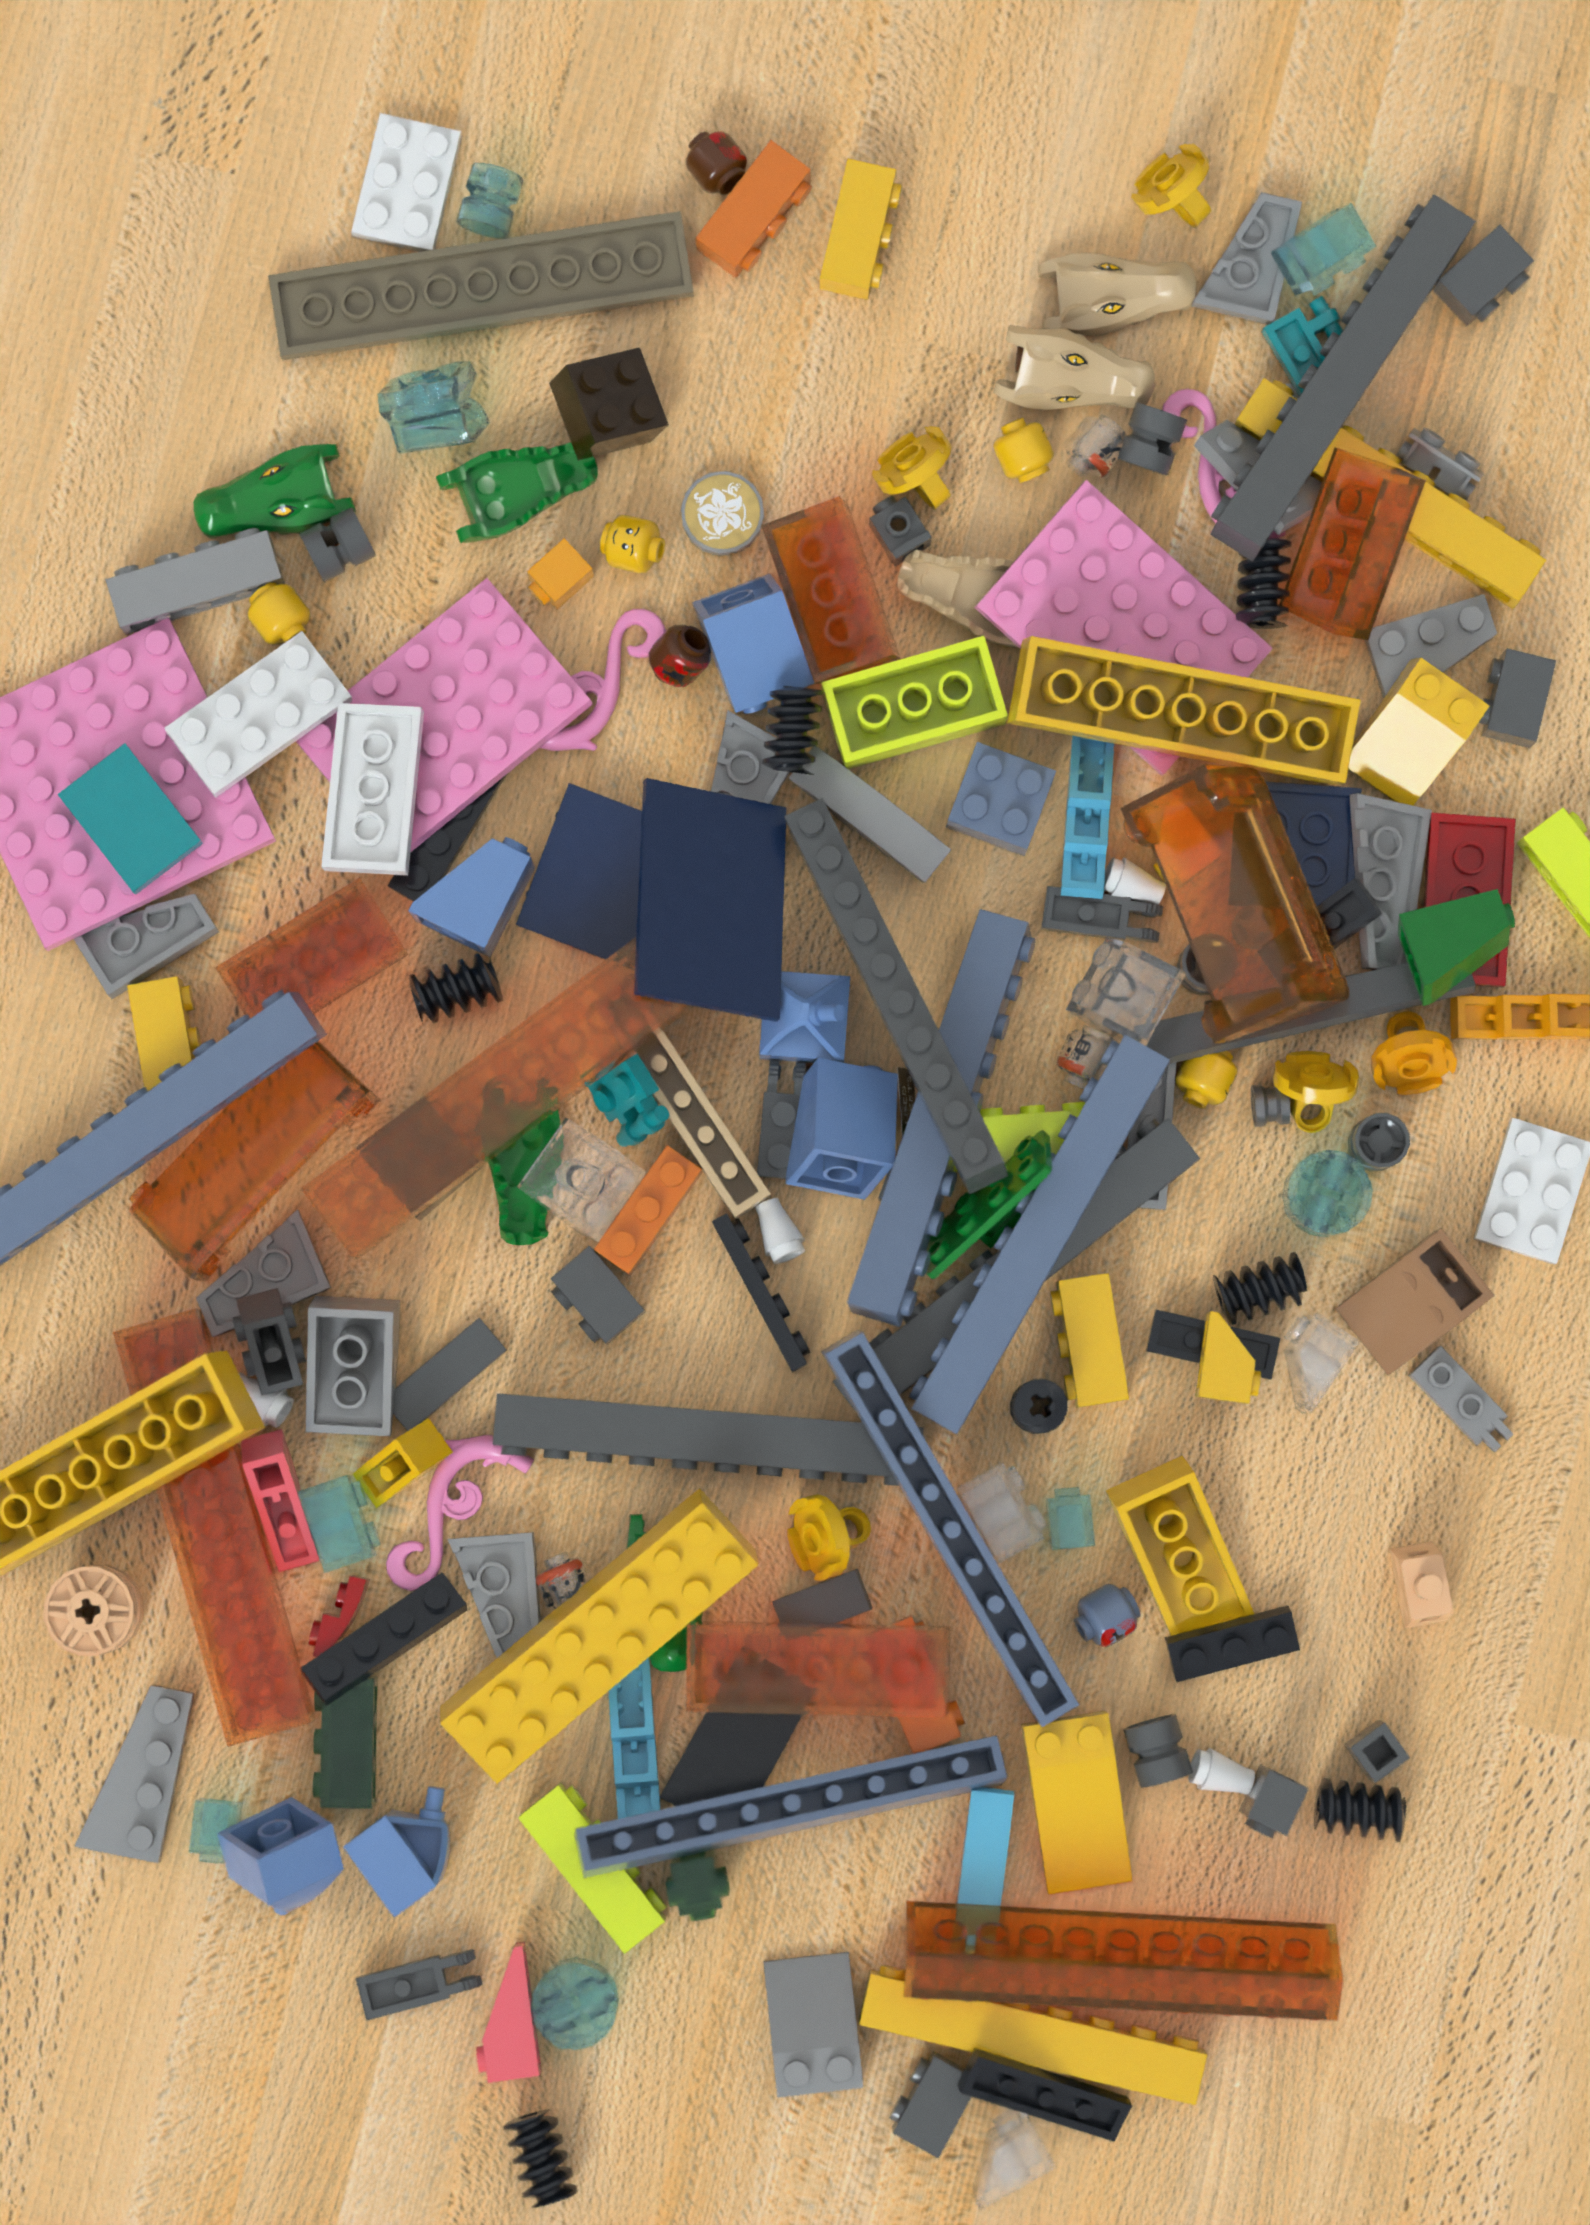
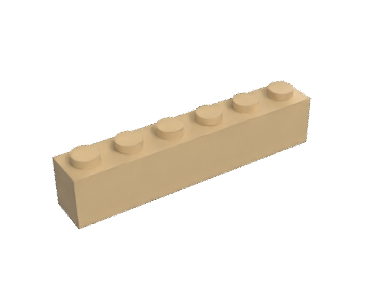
M630 981L595 1003L597 1011L628 1058L637 1053L660 1089L653 1096L659 1105L668 1109L669 1120L735 1220L770 1198V1192L639 995H634L632 983Z

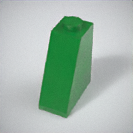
M1498 889L1399 914L1398 937L1423 1006L1432 1004L1509 945L1510 929L1515 928V919L1510 904H1503Z

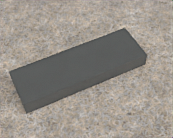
M478 1318L395 1388L393 1414L405 1429L409 1431L432 1415L504 1354L507 1349L482 1319Z

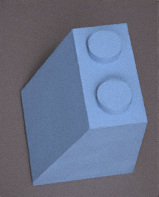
M770 573L692 602L703 633L708 639L711 654L728 699L736 713L743 711L744 714H750L764 709L767 706V701L773 699L770 697V691L781 689L783 686L806 688L815 684L783 591Z
M507 837L504 838L502 843L492 838L411 904L408 910L416 922L491 958L535 870L530 853L527 852L528 848Z
M818 1057L803 1077L785 1184L865 1200L891 1170L895 1161L898 1074L883 1071L877 1066L869 1065L862 1067Z

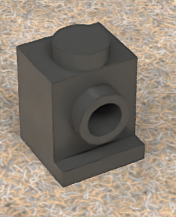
M890 496L872 508L875 515L869 518V526L895 567L903 563L904 559L912 551H923L931 546L932 537L930 533L925 529L906 497L896 501L894 496ZM900 518L905 521L906 528L902 531H895L891 528L890 523L894 519Z

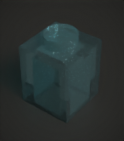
M1080 1487L1054 1489L1055 1497L1045 1498L1050 1549L1058 1550L1095 1546L1090 1495H1080Z
M209 1798L195 1800L189 1853L200 1854L199 1861L225 1863L217 1833L241 1821L243 1802Z

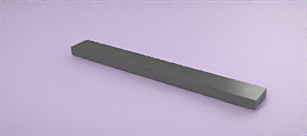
M1407 962L1134 1026V1032L1139 1043L1170 1059L1169 1064L1202 1057L1207 1054L1219 1053L1419 1006L1422 1003ZM1472 973L1436 1001L1474 993L1476 985Z

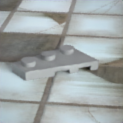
M727 710L711 792L772 804L790 773L772 770L762 765V759L775 755L774 752L764 748V742L777 738Z
M297 1209L274 1232L259 1242L250 1253L237 1264H234L196 1297L212 1337L215 1338L235 1329L232 1317L240 1315L236 1300L238 1298L278 1288L282 1304L291 1302V1305L332 1288L300 1210Z
M534 1532L448 1539L463 1572V1578L468 1590L471 1591L478 1608L480 1619L496 1658L541 1622L539 1589L536 1583L537 1562Z

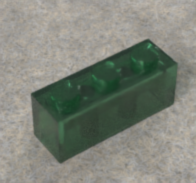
M370 1676L328 1706H325L316 1692L314 1693L315 1711H322L321 1729L314 1730L313 1742L314 1754L321 1755V1772H314L313 1797L320 1798V1808H373L376 1805L378 1676Z

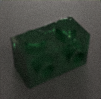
M715 1850L672 1859L670 1863L672 1876L666 1877L667 1881H665L669 1906H678L679 1915H689L690 1921H700L716 1917V1909L723 1908V1897L730 1896V1886L726 1866H717Z

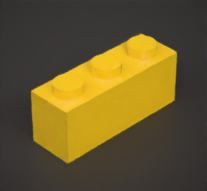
M847 158L821 270L819 289L865 300L869 298L871 287L879 289L884 264L877 263L880 248L888 249L893 224L886 223L889 208L897 209L902 190V184L895 183L896 169Z
M177 976L127 985L144 1087L148 1091L161 1083L158 1076L177 1063H180L183 1067L195 1059L192 1052L201 1045L199 1030L197 1027L191 1028L188 1011L195 1010L192 989L190 985L184 986L183 980Z
M1109 1273L1057 1281V1290L1050 1291L1053 1315H1061L1064 1332L1057 1333V1343L1060 1358L1068 1357L1070 1374L1063 1375L1067 1401L1075 1399L1076 1408L1129 1400Z

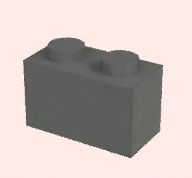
M1499 225L1438 280L1433 291L1466 326L1476 318L1483 322L1500 306L1496 300L1508 290L1513 295L1531 278L1527 272L1534 260Z
M1508 648L1502 653L1500 659L1493 658L1487 682L1493 684L1490 700L1483 699L1490 706L1478 722L1484 724L1481 736L1531 748L1537 742L1556 660Z
M590 1245L550 1278L556 1285L551 1293L566 1310L572 1306L577 1309L584 1318L578 1325L594 1343L601 1338L605 1344H609L646 1312Z
M1260 1764L1255 1775L1252 1790L1245 1796L1239 1811L1248 1817L1245 1824L1253 1830L1270 1838H1274L1276 1831L1287 1836L1309 1788Z
M932 2051L928 2060L921 2057L910 2077V2081L915 2083L908 2098L902 2095L898 2098L890 2113L889 2119L895 2121L892 2126L893 2134L939 2158L971 2099V2096L961 2094L957 2085L965 2068Z

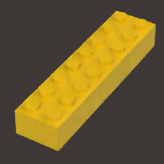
M1029 636L1022 640L1007 723L1328 785H1339L1346 783L1361 700Z
M228 1351L205 1353L0 1471V1577L265 1428Z
M701 1488L697 1489L583 1585L571 1598L565 1600L440 1706V1724L491 1779L498 1784L759 1565L756 1549Z

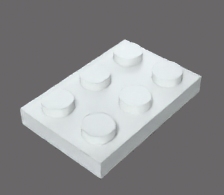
M380 113L351 230L352 236L418 252L434 250L462 139L461 131Z
M1511 1118L1473 1239L1553 1265L1557 1264L1590 1157V1142Z

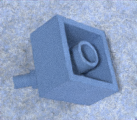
M781 971L780 1019L777 1022L762 1019L759 1058L764 1060L777 1059L779 1061L814 1063L819 1057L844 1063L850 976Z
M428 1786L425 1808H420L419 1815L392 1809L343 1846L393 1917H396L435 1888L444 1877L450 1854L449 1825L445 1821L446 1812L442 1811L444 1788Z
M292 1797L217 1833L229 1878L267 1905L273 1907L274 1911L279 1915H286L315 1899L344 1869L333 1824Z

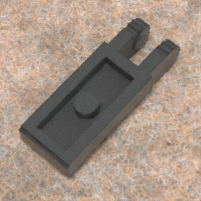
M1047 886L1041 929L1125 941L1127 938L1136 941L1159 942L1160 933L1154 931V929L1127 927L1129 912L1151 918L1161 917L1163 906L1131 901V897L1111 896L1110 894H1103V899L1060 896V887Z
M770 1059L767 1092H764L757 1168L759 1177L786 1179L806 1062L796 1061V1066L793 1069L794 1094L777 1093L781 1065L779 1060Z
M474 1949L444 1957L437 1955L356 1977L366 2021L446 2000L452 1994L482 1986L480 1975L466 1976L461 1978V1980L447 1984L444 1968L465 1965L475 1960Z

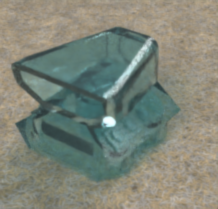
M470 361L453 362L432 370L406 373L392 378L378 393L379 413L390 425L399 454L475 442L489 425L488 416L481 404L469 397L477 375Z

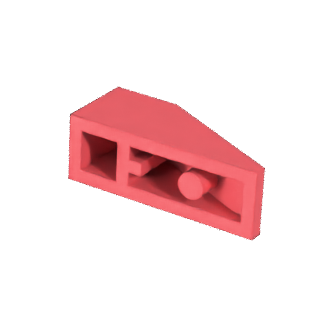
M280 1429L242 1440V1466L278 1572L320 1561L297 1473L283 1430Z
M525 1941L517 1942L513 1948L482 2039L483 2046L476 2047L479 2073L487 2072L488 2083L540 2076L542 2071Z

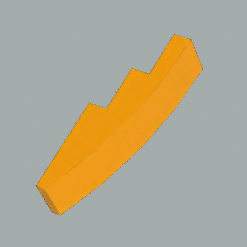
M1590 994L1450 998L1451 1039H1590Z

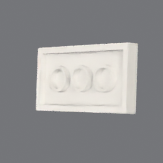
M301 631L166 726L165 731L213 796L217 798L334 715L338 710V703H350L353 700L350 693Z
M338 703L321 865L324 871L408 875L424 721V710L422 707Z

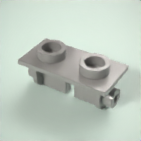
M1414 428L1409 434V437L1415 440L1414 444L1411 445L1405 441L1396 454L1403 459L1401 464L1406 465L1413 471H1420L1427 476L1435 465L1441 469L1434 480L1435 485L1447 493L1456 494L1467 500L1476 487L1469 482L1470 479L1473 478L1479 482L1484 475L1483 472L1478 470L1480 463L1463 451L1459 450L1457 455L1443 447L1442 445L1445 440L1435 432L1427 428L1420 432Z

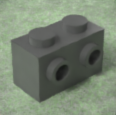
M278 1288L236 1299L240 1315L232 1317L238 1342L247 1340L249 1350L242 1352L248 1377L256 1375L261 1395L303 1385L298 1364L306 1362L300 1337L291 1339L289 1332L290 1328L297 1327L291 1302L282 1304Z

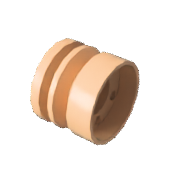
M110 1565L81 1566L64 1573L51 1586L44 1601V1621L50 1637L62 1649L78 1656H99L124 1647L137 1634L143 1620L144 1600L137 1583L126 1572ZM88 1599H90L92 1605H99L100 1614L94 1615V1623H92L90 1616L83 1617L82 1608L88 1606Z

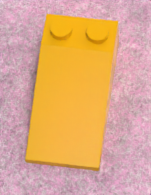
M1183 1455L1105 1490L1170 1636L1255 1614L1195 1472Z
M1106 1711L1061 1717L1043 1727L1037 1721L1021 1724L1048 1895L1132 1882L1109 1714Z

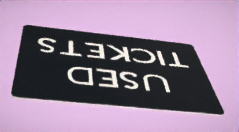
M897 1067L903 1138L915 1102V1089L908 1070Z

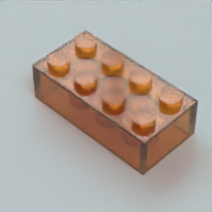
M359 877L215 968L244 1015L248 1014L250 1018L264 1009L261 1003L280 990H283L285 994L287 992H299L313 1014L409 954L366 885Z

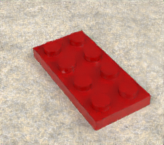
M1431 813L1427 844L1424 908L1498 889L1503 904L1509 903L1511 906L1516 819ZM1508 946L1472 973L1476 986L1501 988L1506 986Z

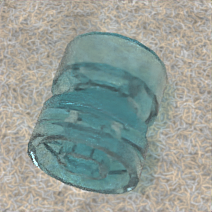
M487 163L472 164L466 184V190L470 193V196L462 198L456 219L457 224L479 235L492 238H507L514 218V212L510 209V205L518 203L524 182L523 178L515 172L500 166Z

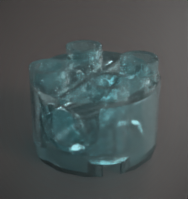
M1334 1150L1320 1151L1310 1154L1292 1167L1284 1181L1282 1194L1284 1211L1296 1227L1309 1235L1320 1237L1340 1235L1362 1222L1371 1207L1373 1189L1365 1168L1357 1159L1345 1152Z
M579 1957L560 1960L547 1969L533 1992L531 2010L536 2027L543 2037L555 2047L572 2050L591 2047L606 2037L615 2023L619 2005L617 1985L608 1970L598 1963L596 1964L591 1960Z

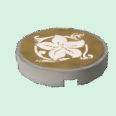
M728 471L708 473L696 480L685 493L681 506L683 528L690 541L703 552L717 556L730 555L750 547L760 534L764 521L763 501L756 487L742 475Z

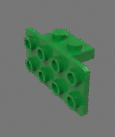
M1039 1131L1034 1137L1027 1136L1018 1144L1014 1155L1005 1162L1007 1177L974 1193L969 1194L967 1191L959 1198L954 1210L943 1219L938 1236H931L926 1251H929L931 1256L925 1274L931 1279L937 1278L978 1239L991 1249L997 1243L1006 1226L1012 1229L1016 1226L1022 1216L1021 1213L1015 1211L1019 1202L1031 1191L1035 1192L1039 1184L1052 1171L1050 1136L1045 1131Z

